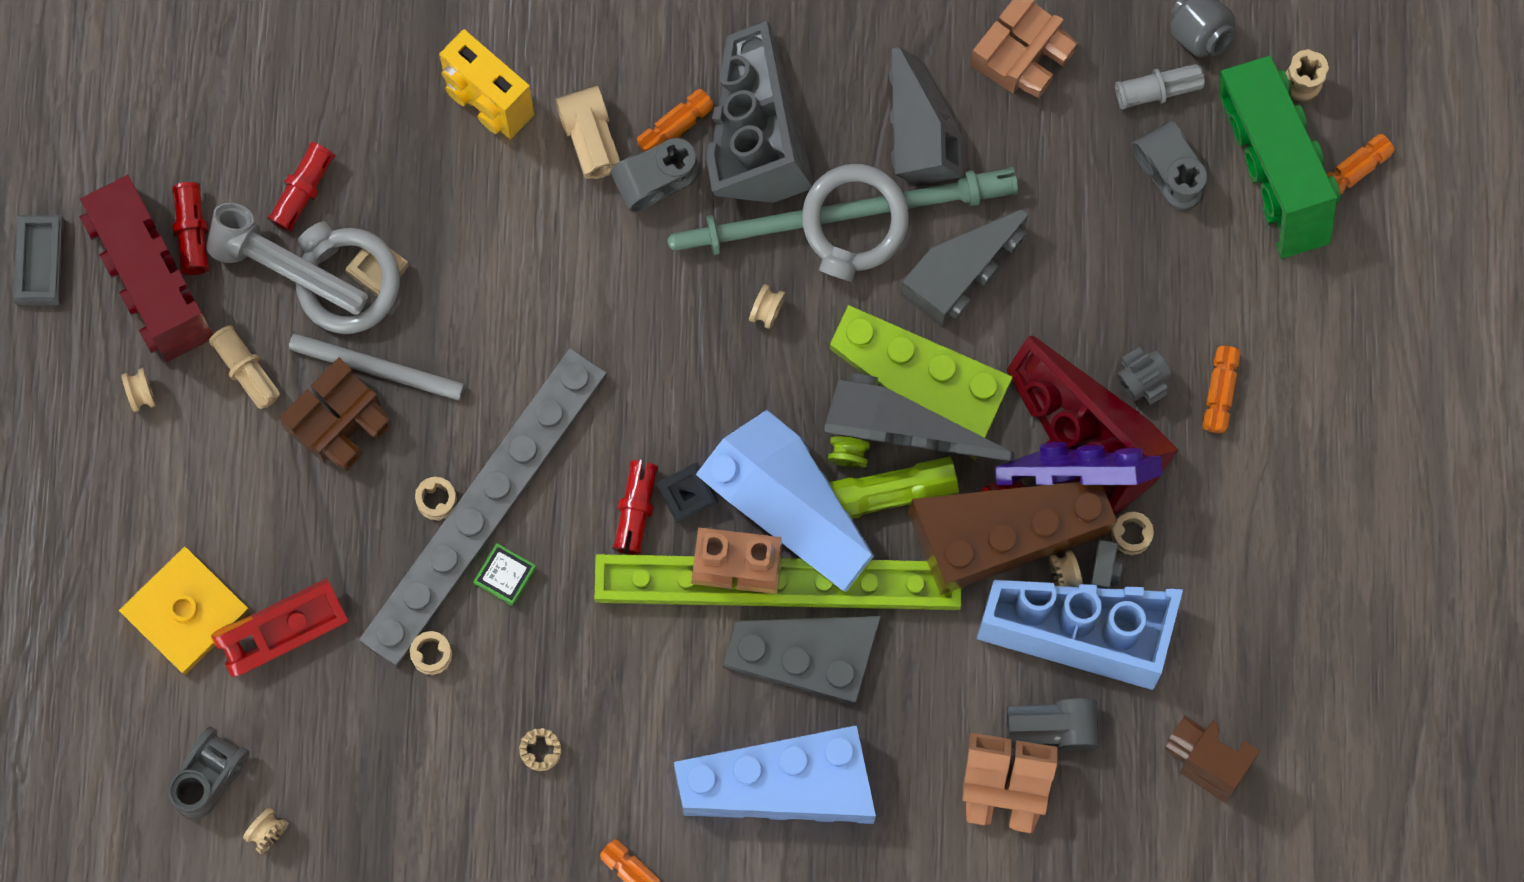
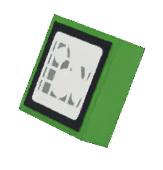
M496 543L473 583L480 589L514 607L537 568L533 563Z

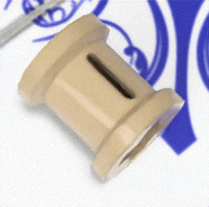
M1306 49L1299 51L1293 56L1291 65L1286 71L1291 89L1290 97L1292 99L1305 102L1318 96L1329 70L1328 62L1321 53ZM1299 71H1301L1303 76L1300 77L1298 75ZM1309 75L1313 76L1312 80L1308 77Z

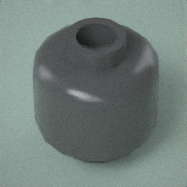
M1178 0L1172 8L1171 15L1173 18L1170 24V32L1174 39L1194 56L1201 58L1210 55L1218 56L1231 45L1236 36L1234 14L1219 0Z

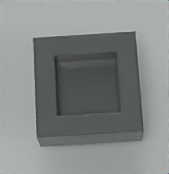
M1099 540L1095 549L1089 585H1097V588L1109 589L1110 584H1119L1123 559L1115 557L1118 543Z

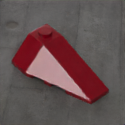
M1034 335L1027 337L1006 369L1008 374L1012 376V381L1030 415L1039 418L1050 439L1046 443L1063 442L1067 444V449L1077 450L1081 446L1101 445L1104 446L1105 452L1115 453L1116 450L1124 448H1140L1143 450V455L1162 457V472H1164L1178 452V449L1149 419ZM1079 476V478H1077V479H1075V480L1066 481V482H1067V483H1070V482H1080V476ZM1160 476L1137 485H1103L1114 515L1116 516L1154 485Z

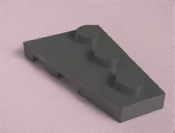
M881 616L736 621L723 668L855 706Z

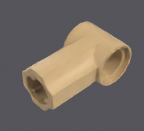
M594 86L556 98L555 102L567 137L571 136L585 179H599L611 175L610 170L620 162V158L607 125L609 124V118L599 87Z

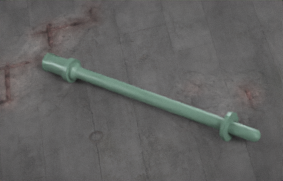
M1013 167L975 174L971 170L964 172L963 177H960L955 183L905 191L903 194L907 201L908 209L955 200H962L971 207L979 205L980 200L1018 195V184L1016 176H1013L1015 175ZM884 195L821 207L820 223L822 225L891 212ZM803 210L717 225L715 218L709 215L706 216L707 227L673 233L668 237L667 244L672 250L711 245L713 255H718L720 253V243L803 228Z

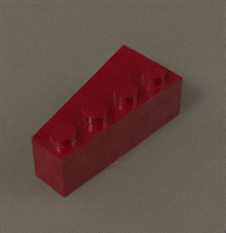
M129 175L80 198L87 213L79 217L91 240L100 237L106 251L100 253L99 256L111 278L118 274L120 275L126 288L119 291V294L131 316L138 312L141 315L146 326L139 329V332L151 354L159 350L167 363L208 342L213 334Z

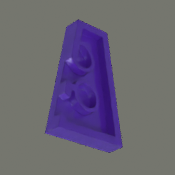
M1063 442L1041 444L1040 451L995 467L997 485H1013L1015 481L1028 476H1036V485H1053L1056 482L1075 480L1079 476L1080 483L1083 485H1137L1163 475L1162 457L1143 455V450L1140 448H1124L1116 450L1115 453L1105 452L1104 446L1087 445L1078 447L1077 450L1067 449V444Z

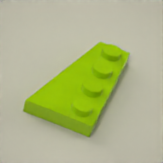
M848 305L830 343V350L860 373L878 377L879 385L924 406L984 438L988 434L1012 380V376L850 305Z

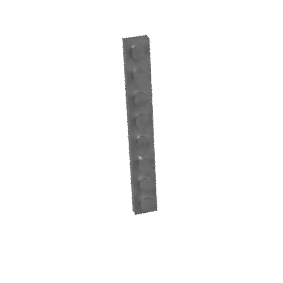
M569 348L360 637L359 641L362 645L397 669L409 654L413 640L427 629L607 378L605 371Z

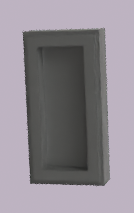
M17 215L13 301L16 305H61L65 223L62 215Z

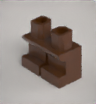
M339 357L311 385L314 395L307 389L279 417V420L285 431L323 463L329 459L338 467L348 471L362 455V451L349 439L353 433L361 427L376 441L392 424L384 410L380 407L377 394L368 388Z
M1185 715L1170 736L1165 750L1184 762L1180 771L1182 775L1227 804L1251 768L1260 750L1244 740L1236 752L1217 739L1219 728L1214 720L1205 729Z

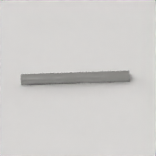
M293 333L290 339L289 350L330 363H334L340 357L351 369L458 401L461 400L464 393V383Z

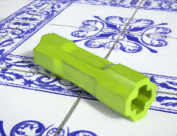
M951 456L917 463L910 468L858 479L846 478L830 482V488L843 509L848 512L852 519L871 512L909 505L912 499L956 495L959 493L958 481Z

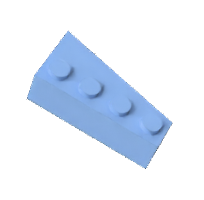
M994 580L976 639L1153 690L1162 674L1183 589H1166L1164 592L1144 591V587L1104 589L1097 588V585L1079 584L1078 587L1055 586L1054 583Z
M857 725L674 762L684 816L769 818L771 820L803 819L818 822L847 821L863 824H874L876 818Z

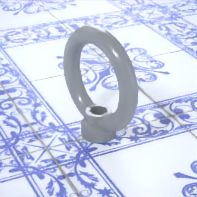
M846 164L826 172L813 184L804 202L802 223L808 243L822 259L818 271L852 282L856 271L872 269L883 264L900 248L908 229L909 211L901 188L888 174L878 168L865 164ZM848 182H864L877 188L886 198L891 210V224L886 237L878 246L862 253H852L832 245L825 237L820 223V212L825 198L833 189Z
M326 221L316 223L302 233L297 241L305 252L302 259L318 267L320 262L332 257L339 247L357 246L367 250L375 257L382 273L381 289L374 303L365 311L353 316H339L329 312L320 304L314 292L296 283L297 296L306 315L321 328L339 334L362 332L378 324L393 307L400 286L399 267L389 246L381 238L369 231L357 228L332 230Z

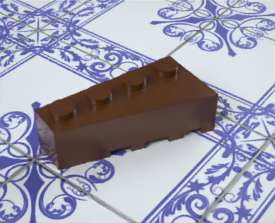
M1080 482L912 499L908 509L909 517L940 595L1110 534L1117 523L1103 485H1083Z

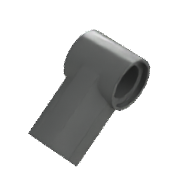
M1077 698L1060 700L1055 702V705L1007 706V739H1012L1011 748L1015 747L1016 740L1057 746L1058 750L1083 751L1099 747L1096 700Z

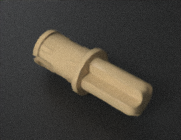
M232 325L225 326L215 332L209 339V344L215 348L230 369L229 377L232 380L239 381L258 408H268L274 404L280 397V392L259 365L261 359L258 354H251Z

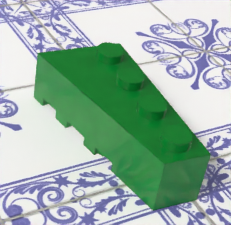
M1271 55L1221 70L1219 97L1237 145L1243 146L1247 144V148L1244 150L1246 169L1252 184L1261 181V196L1264 203L1262 211L1268 225L1277 223L1280 237L1279 242L1276 243V248L1280 258L1284 259L1331 244L1336 204L1341 201V194L1336 179L1333 176L1328 177L1323 168L1324 157L1319 143L1316 140L1311 141L1306 132L1307 120L1302 107L1299 104L1294 106L1290 98V83L1285 71H1278Z

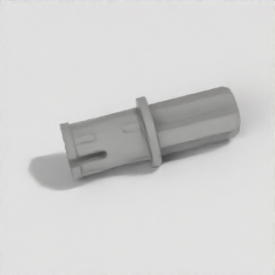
M1197 64L1161 73L1159 69H1154L1150 75L1115 82V91L1121 110H1124L1128 107L1157 100L1161 104L1166 103V98L1203 89L1205 87V78L1202 68Z

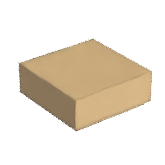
M362 248L345 271L347 275L378 297L382 285L381 269L375 257ZM391 249L396 258L401 277L409 267L408 261Z

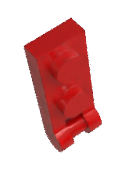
M325 578L235 624H229L216 630L211 635V638L217 649H223L227 658L225 666L230 676L236 677L349 621L330 582ZM252 635L257 647L244 652L239 641Z

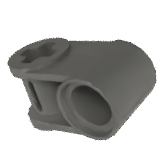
M1169 120L1131 143V148L1138 164L1150 176L1165 198V201L1171 207L1178 210H1188L1194 208L1200 202L1203 188L1207 182V172L1190 148L1186 137L1176 123ZM1180 180L1183 184L1178 185L1177 181ZM1191 182L1193 184L1192 188L1187 184Z
M672 138L641 154L633 155L620 161L610 170V174L627 208L631 213H636L650 208L661 199L693 184L698 176V165L692 145L684 139ZM677 158L680 163H684V167L677 170L676 166L671 164L670 161Z
M209 726L197 739L188 758L169 785V797L177 811L189 819H200L211 812L228 785L236 779L243 769L250 751L244 747L240 749L235 748L218 737L217 730ZM200 785L204 788V794L200 801L193 805L181 802V794L186 787Z

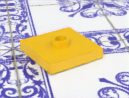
M184 546L119 612L185 676L215 647L211 635L226 625L241 621L250 610Z

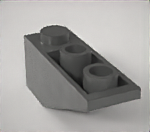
M901 47L892 48V65L889 68V79L893 86V107L890 110V120L894 128V149L891 152V162L895 175L915 186L963 177L962 134L923 62Z
M1021 209L930 248L902 281L900 294L940 326H943L950 317H953L955 320L959 319L973 300L968 295L978 283L985 287L1000 269V265L996 262L1007 250L1013 254L1027 237L1028 232L1024 229L1028 214Z

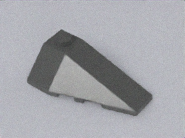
M768 21L728 35L719 78L722 84L719 106L714 107L712 117L715 123L713 141L708 142L706 152L712 192L715 196L775 203L810 190L813 186L807 151Z
M852 373L850 382L838 380L825 423V433L1003 461H1013L1015 458L1014 452L886 387L877 386L878 377Z

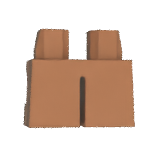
M1012 0L999 16L998 22L995 21L973 49L970 66L1012 94L1018 88H1021L1023 91L1040 98L1051 83L1053 74L1040 66L1038 62L1044 55H1047L1063 67L1075 53L1078 43L1062 30L1064 19L1057 15L1051 16L1035 3L1036 0Z
M698 527L691 584L732 589L733 577H736L737 590L778 594L783 553L781 537Z
M970 732L962 801L966 802L967 822L979 825L991 824L994 807L1011 809L1009 828L1015 831L1033 833L1040 814L1046 815L1050 788L1057 768V747L1016 740L1010 776L1006 778L1011 759L1012 739Z

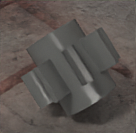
M1139 346L1121 357L1123 360L1121 365L1124 369L1116 373V376L1124 392L1133 402L1144 397L1148 405H1151L1167 395L1166 390H1168V387L1165 383L1171 380L1173 376L1166 361L1157 350H1153L1145 355Z

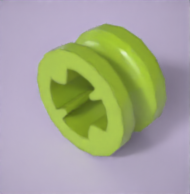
M831 437L830 445L833 446L834 451L828 454V462L851 468L867 467L868 460L864 458V453L870 449L869 442L852 437Z

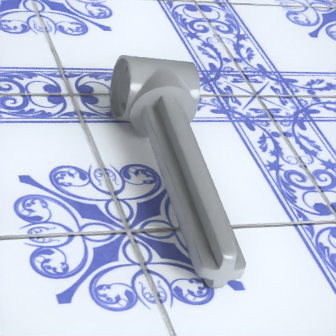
M224 203L215 208L206 246L208 253L214 259L225 263H235L244 260L248 256L354 315H358L362 311L368 299L366 293L260 236V226L253 223L254 217L249 209L237 203Z

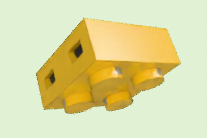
M465 29L439 53L443 69L441 74L447 85L445 87L446 92L459 105L465 106L468 103L480 111L477 116L479 121L493 134L501 131L511 140L534 116L530 85Z

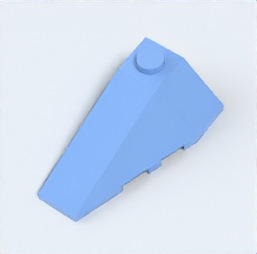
M766 410L723 438L696 475L769 534L781 537L782 544L840 589L847 592L874 557V554L848 512L841 506L830 488L831 484L827 477L820 471L810 455V450L803 438L774 414Z

